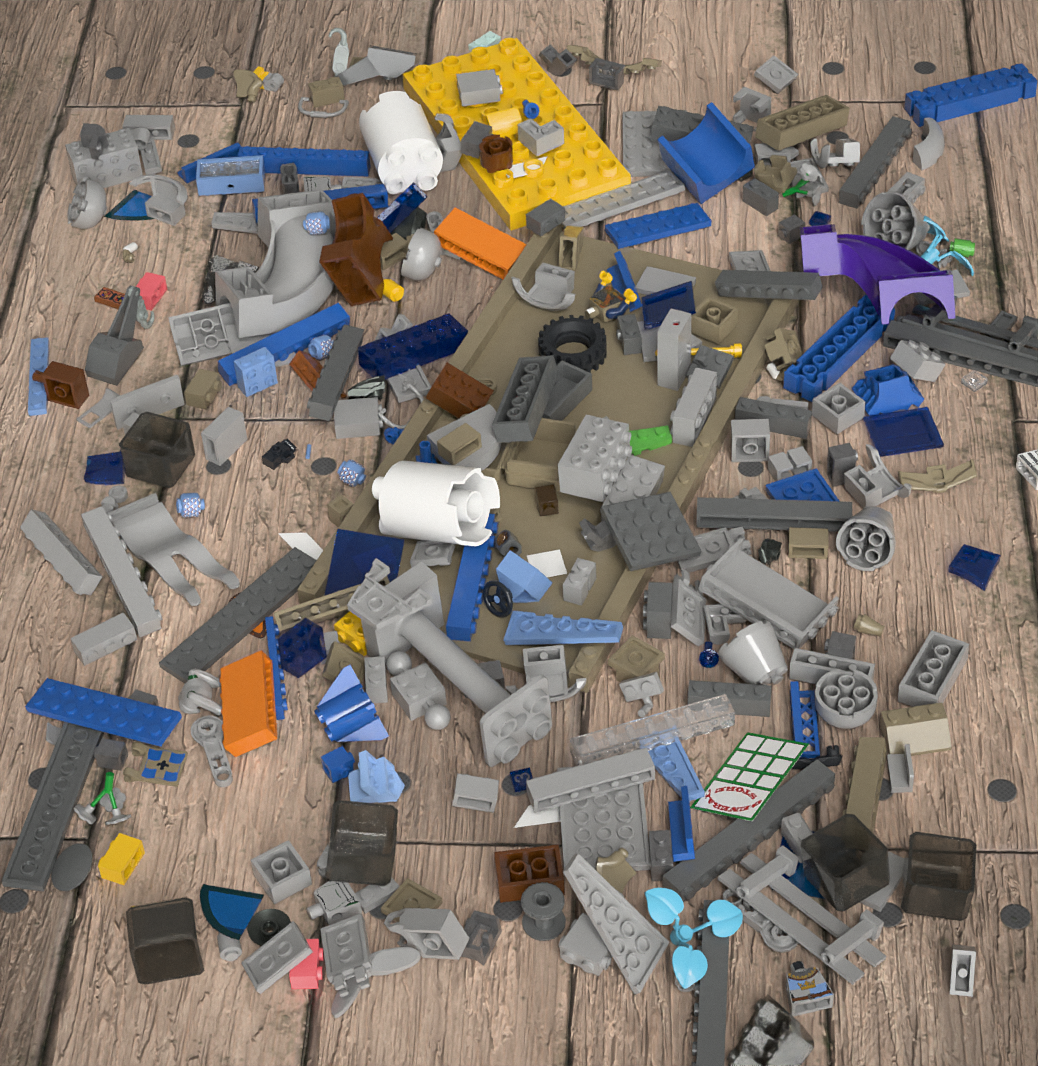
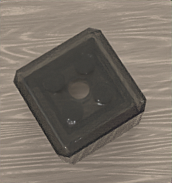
M151 412L141 413L119 443L124 471L127 477L166 488H172L195 457L189 423Z
M343 800L333 803L325 876L330 881L380 886L389 884L395 858L398 810L393 805Z
M845 814L802 840L801 853L804 876L837 911H846L889 885L888 848L854 814Z
M923 832L911 834L903 866L901 909L908 914L957 921L966 919L975 889L977 844L971 839Z
M185 896L131 906L126 911L129 951L138 983L147 985L196 976L205 971L200 930L192 899Z

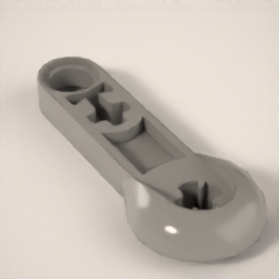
M211 715L200 717L192 724L190 729L191 735L204 748L215 784L219 787H227L232 783L233 775L222 743L224 735L222 730L223 721ZM216 759L221 761V767H218ZM225 773L229 775L225 780L218 779L220 774Z
M727 889L724 891L723 900L728 901L727 898L730 896L738 898L736 902L730 903L741 910L743 913L742 921L762 935L769 949L785 953L793 950L799 944L732 890Z

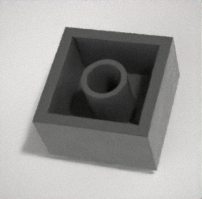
M649 582L648 590H644V602L647 603L643 605V617L647 618L643 619V630H647V638L671 639L673 583Z

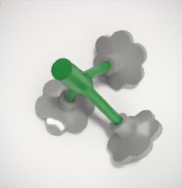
M804 163L799 169L800 174H802L801 180L794 187L786 189L782 195L787 197L794 193L805 194L807 197L812 198L813 206H816L822 194L821 185H817L814 191H804L799 188L808 182L817 181L822 184L823 180L813 165Z
M113 772L106 773L104 789L92 803H89L86 807L81 804H77L74 807V811L78 816L89 824H93L96 821V817L92 812L98 802L101 806L105 807L107 812H112L113 817L105 822L106 825L125 821L132 817L131 814L124 815L120 812L126 796L124 793H121L119 788H113Z

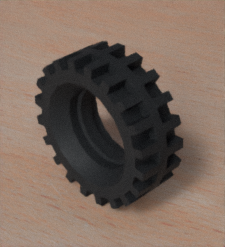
M569 315V318L564 319L563 316H560L558 321L550 320V325L545 324L543 331L540 330L539 356L554 355L556 365L561 361H565L591 373L592 369L595 371L599 369V364H604V358L607 357L605 330L600 327L599 322L594 324L592 318L585 320L582 315L579 318ZM571 342L582 343L589 348L583 352L572 354L557 350L559 346Z

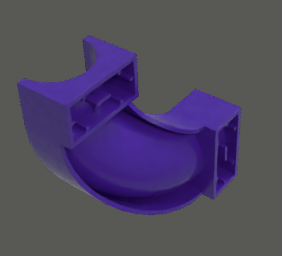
M835 224L800 227L803 271L819 273L820 276L846 275L855 280L869 297L882 324H889L891 311L901 298L917 292H922L937 303L948 319L956 318L953 274L950 270L940 271L915 253L882 239L865 235L837 234Z

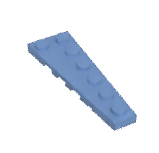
M513 611L504 642L506 645L620 642L623 625L622 622L591 620L588 618L573 620L569 616L554 618L550 614L536 616L532 612Z

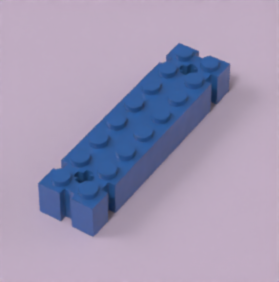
M1023 63L1011 66V69L1001 68L923 89V92L915 90L906 93L904 109L909 116H913V121L916 125L922 127L924 126V118L930 117L936 122H941L1017 102L1019 98L1028 99L1036 97L1038 81L1032 74L1028 73V69Z
M864 295L857 302V307L853 306L798 358L796 366L792 364L784 372V389L794 394L802 393V398L813 402L815 397L822 394L823 390H828L882 337V333L886 331L889 324L881 323L879 315L867 295ZM894 307L890 314L889 323L895 318Z

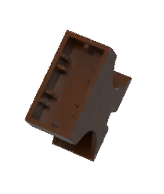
M353 193L346 197L333 199L332 205L336 221L335 237L332 244L322 246L319 263L350 306L382 300L385 285L381 272V250L385 242L393 241V237L384 223L374 217L375 210L363 193Z

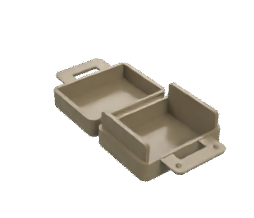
M542 418L533 441L502 442L497 457L488 467L481 471L482 474L495 478L496 482H498L505 469V478L509 485L532 489L554 485L555 491L560 492L558 463L576 433L575 424ZM440 421L436 430L452 423V421Z

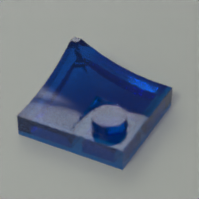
M124 451L87 456V466L84 475L85 482L99 485L124 484Z
M964 544L949 565L948 572L970 581L985 591L1000 562L1001 555Z

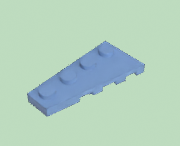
M675 730L636 741L638 750L647 748L655 769L681 799V786L688 787L689 801L705 797V791Z

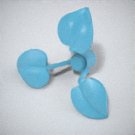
M924 216L923 220L930 225L927 233L936 236L928 249L920 257L933 264L935 261L939 262L941 259L951 255L969 269L971 276H973L974 271L971 264L958 252L953 250V252L949 251L940 257L938 256L940 252L935 247L941 239L949 242V239L937 223Z
M667 888L647 890L644 894L651 918L660 925H669L675 919L674 929L670 933V940L679 947L673 952L672 966L678 982L683 989H686L700 980L708 968L705 955L699 950H692V945L687 944L692 939L693 933L712 925V931L715 936H731L741 926L743 913L729 901L716 900L707 908L706 914L710 921L691 929L685 924L679 926L680 918L677 914L683 910L684 904L681 897L675 891Z

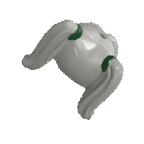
M191 669L188 681L184 684L178 696L180 710L187 714H196L201 711L197 707H202L220 716L222 714V707L211 700L212 688L221 686L220 678L200 669Z

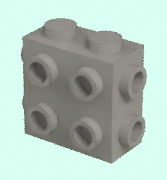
M582 913L578 920L575 919L572 922L568 934L560 939L558 945L560 948V958L569 964L581 967L587 973L599 976L603 970L608 969L612 955L590 917Z

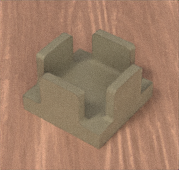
M771 155L772 165L766 166L763 160H759L754 168L755 178L778 193H784L797 174L796 167H791V163L787 162L786 156Z
M783 328L774 330L773 334L766 337L767 341H771L765 344L769 360L774 361L782 358L784 364L777 366V371L787 370L792 364L796 366L797 359L803 355L796 332Z
M632 635L608 659V665L616 670V680L619 682L657 672L659 675V664L665 659V653Z

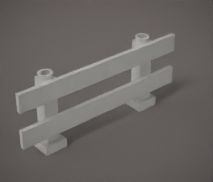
M784 846L777 849L775 858L767 864L753 853L742 859L740 864L753 873L745 880L730 868L718 876L720 882L852 985L861 979L865 973L844 956L853 950L873 967L879 965L887 957L866 941L868 938L872 941L879 938L884 924L881 919L866 909L861 913L858 924L853 928H849L782 876L784 873L789 877L793 875L799 861V857ZM767 885L835 936L837 940L828 945L759 891Z

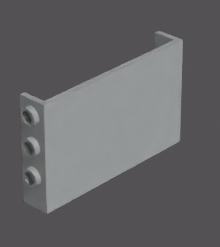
M742 538L736 543H731L727 552L720 554L714 565L710 564L707 568L706 573L701 578L700 591L751 623L762 621L765 624L769 621L774 628L777 639L793 649H800L809 639L812 640L816 636L818 629L826 625L828 618L835 616L839 608L837 607L839 600L837 596L828 604L741 551Z

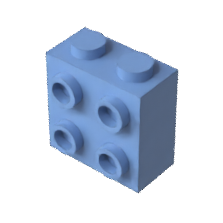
M266 347L234 361L238 388L246 397L278 383L274 356Z

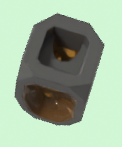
M503 530L496 537L495 545L503 556H506L510 550L518 556L522 553V545L509 530Z

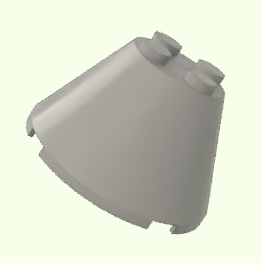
M895 191L882 192L876 195L868 203L861 220L863 235L891 242L909 251L925 239L930 225L923 220L924 215L906 196Z

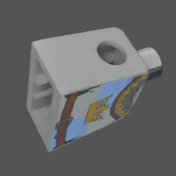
M802 961L792 963L790 966L792 972L786 974V992L791 1017L832 1008L834 994L819 969L816 967L805 969Z

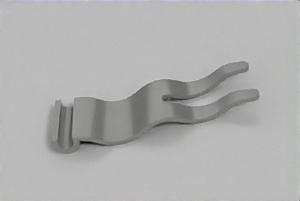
M156 493L109 512L113 520L112 526L116 525L129 551L135 557L151 565L163 581L173 591L182 595L191 606L199 605L201 599L197 590L188 583L172 559V556L175 554L182 555L198 571L207 577L222 581L230 589L239 587V579L232 571L220 565L195 537L185 534L178 528L163 503H159Z

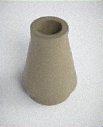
M859 614L853 629L858 630V633L881 637L885 626L866 614Z

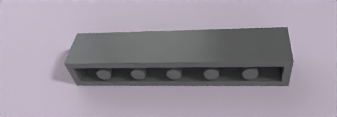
M722 270L715 281L720 297L815 300L823 287L819 273Z

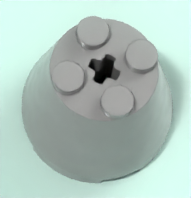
M866 506L841 526L836 537V547L848 565L862 571H874L876 568H880L890 562L895 552L896 541L893 516L889 511L879 507Z
M759 621L745 627L736 633L737 636L731 640L729 645L724 643L718 651V655L723 663L747 684H778L784 679L782 675L788 670L776 633L769 621L765 624Z

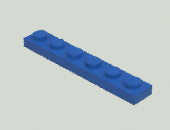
M273 616L265 617L269 658L273 663L277 720L285 719L284 711L288 710L286 698L283 699V695H286L285 683H281V680H285L283 668H279V665H283L282 654L278 653V650H281L280 638L276 639V636L280 635L278 625L274 624Z

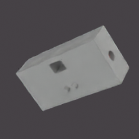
M670 309L657 331L658 386L678 391L686 378V373L691 365V313Z

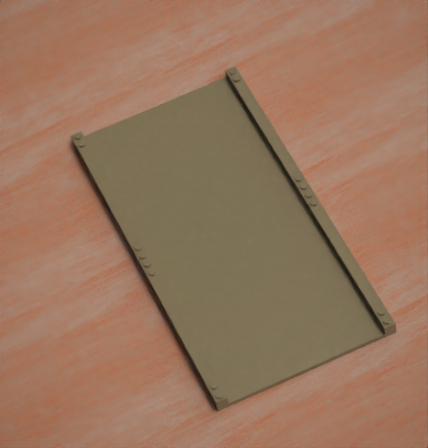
M560 224L543 236L534 233L448 362L473 378H493L497 381V391L490 396L486 405L490 404L496 412L520 357L539 356L538 337L540 330L543 331V326L545 324L550 325V320L552 319L558 321L560 316H563L565 319L569 318V315H573L574 318H579L582 315L585 320H588L585 310L590 308L589 298L594 294L598 284L602 282L599 274L603 270L608 273V268L618 264L614 255L618 251H621L628 265L635 286L647 266L696 277V283L686 302L679 303L670 300V309L692 313L707 296L738 308V325L720 344L692 334L702 341L703 346L708 348L730 347L734 343H741L742 357L734 358L720 389H717L716 401L693 447L673 443V435H671V444L651 451L646 449L641 454L636 455L637 457L665 466L663 482L657 494L671 492L684 516L731 429V420H735V409L740 397L748 398L769 359L765 344L771 341H767L766 337L773 334L776 329H785L800 300L720 297L715 285V281L722 272L720 269L630 247L618 249L614 243L583 236V246L574 275V289L571 292L576 294L575 300L568 308L561 311L540 309L529 304L518 295L513 287L511 277L519 278L522 287L528 293L535 284V271L542 263L559 267L560 235L563 231ZM611 282L606 284V286L610 285L611 287H613ZM638 293L643 306L629 313L635 314L637 322L648 321L647 304L651 321L650 303H652L653 320H655L653 302L656 304L657 320H659L657 301H659L660 318L662 320L660 300L663 302L665 319L664 299ZM666 300L667 314H668V312H669V310H668V300ZM597 317L593 318V323L599 322L600 327L605 330L607 357L604 358L603 365L599 364L597 371L591 370L592 391L562 421L574 423L575 431H577L585 415L600 418L607 416L610 420L629 424V431L667 425L671 431L673 424L670 421L671 413L673 410H676L677 400L682 397L683 388L688 385V378L684 379L678 391L658 386L657 361L644 362L642 353L624 355L620 340H617L616 330L618 329L617 319L602 322ZM576 342L565 343L557 348L560 352L570 354L580 353L589 349L586 345ZM691 355V363L695 355ZM424 398L297 589L300 604L361 584L354 571L352 557L378 547L389 545L397 559L398 573L388 576L390 582L411 569L410 559L417 541L420 540L384 535L380 532L379 500L375 499L372 494V485L377 477H385L388 470L399 461L416 462L415 456L420 455L419 443L427 441V435L436 430L440 421L454 422L459 418ZM435 456V459H436L437 464H443V463ZM504 469L501 479L497 482L500 495L501 521L498 523V533H494L495 540L503 530L512 532L522 545V553L519 557L527 562V555L560 550L567 574L547 577L553 583L539 602L513 603L512 612H532L536 616L550 614L554 618L569 616L573 620L588 618L591 620L622 622L624 628L656 566L630 571L617 544L603 551H593L590 549L581 534L582 528L579 522L584 518L594 526L602 522L600 508L604 501L601 502L556 492L559 514L540 516L536 503L535 489L507 484ZM456 544L451 565L439 566L438 564L428 566L437 575L444 625L439 629L446 635L447 619L464 550V545ZM496 545L491 547L492 561H488L489 574L488 576L485 575L486 583L491 580L499 581L496 568L505 556L499 552ZM577 558L596 563V580L591 590H588V595L582 606L563 600V583L568 574L571 573ZM492 586L489 589V595L496 594V586ZM484 599L482 604L478 606L480 607L479 619H475L477 629L476 634H472L471 642L452 640L470 658L483 662L500 660L501 667L526 674L523 649L563 645L568 688L575 684L576 679L586 678V685L580 690L585 693L590 691L615 644L506 645L504 637L512 612L507 617H497L488 610ZM491 602L495 609L502 612L498 605Z

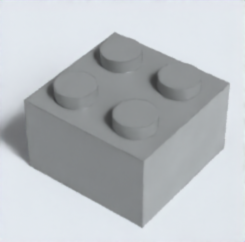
M901 340L890 357L892 361L912 378L931 382L936 381L946 365L941 360L940 355L929 350L930 347L923 342L916 343L912 340Z
M841 383L836 384L813 399L812 416L836 434L864 418L865 401Z
M769 419L731 420L730 449L732 462L768 461L770 450Z
M289 840L251 859L254 877L274 904L312 885L308 866Z

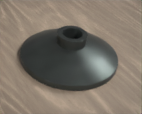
M265 909L259 911L251 918L247 926L248 935L255 944L262 946L289 925L291 921L288 915L281 910Z

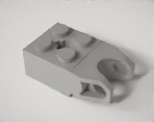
M404 908L388 914L384 921V925L390 931L401 935L400 940L397 942L400 947L417 949L423 958L459 960L470 939L454 913L449 909ZM400 917V922L390 924L394 918Z

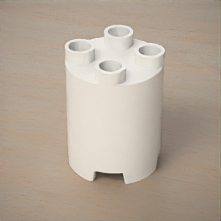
M390 91L380 94V102L371 107L368 112L362 110L359 118L361 133L380 180L390 194L412 192L419 189L425 191L433 189L438 182L437 176L442 168L443 157L421 104L410 99L406 92Z
M399 461L388 470L385 477H377L372 485V494L375 499L379 500L380 532L384 535L479 546L487 541L492 534L491 530L485 529L490 509L500 508L497 482L495 478L484 476L481 468Z

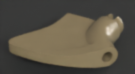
M235 70L233 73L237 82L236 97L247 98L250 103L252 101L256 102L258 91L264 84L263 81L252 71Z
M619 848L618 851H614L608 857H597L595 863V870L620 893H623L627 882L637 874L625 860L629 854L624 848Z

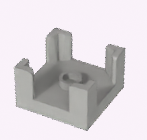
M743 87L733 96L734 103L740 100V110L733 115V122L741 124L748 119L757 123L758 119L771 115V97L747 87Z

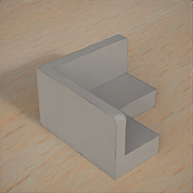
M532 118L517 124L518 140L536 156L564 144V128L555 120L542 126L537 124Z

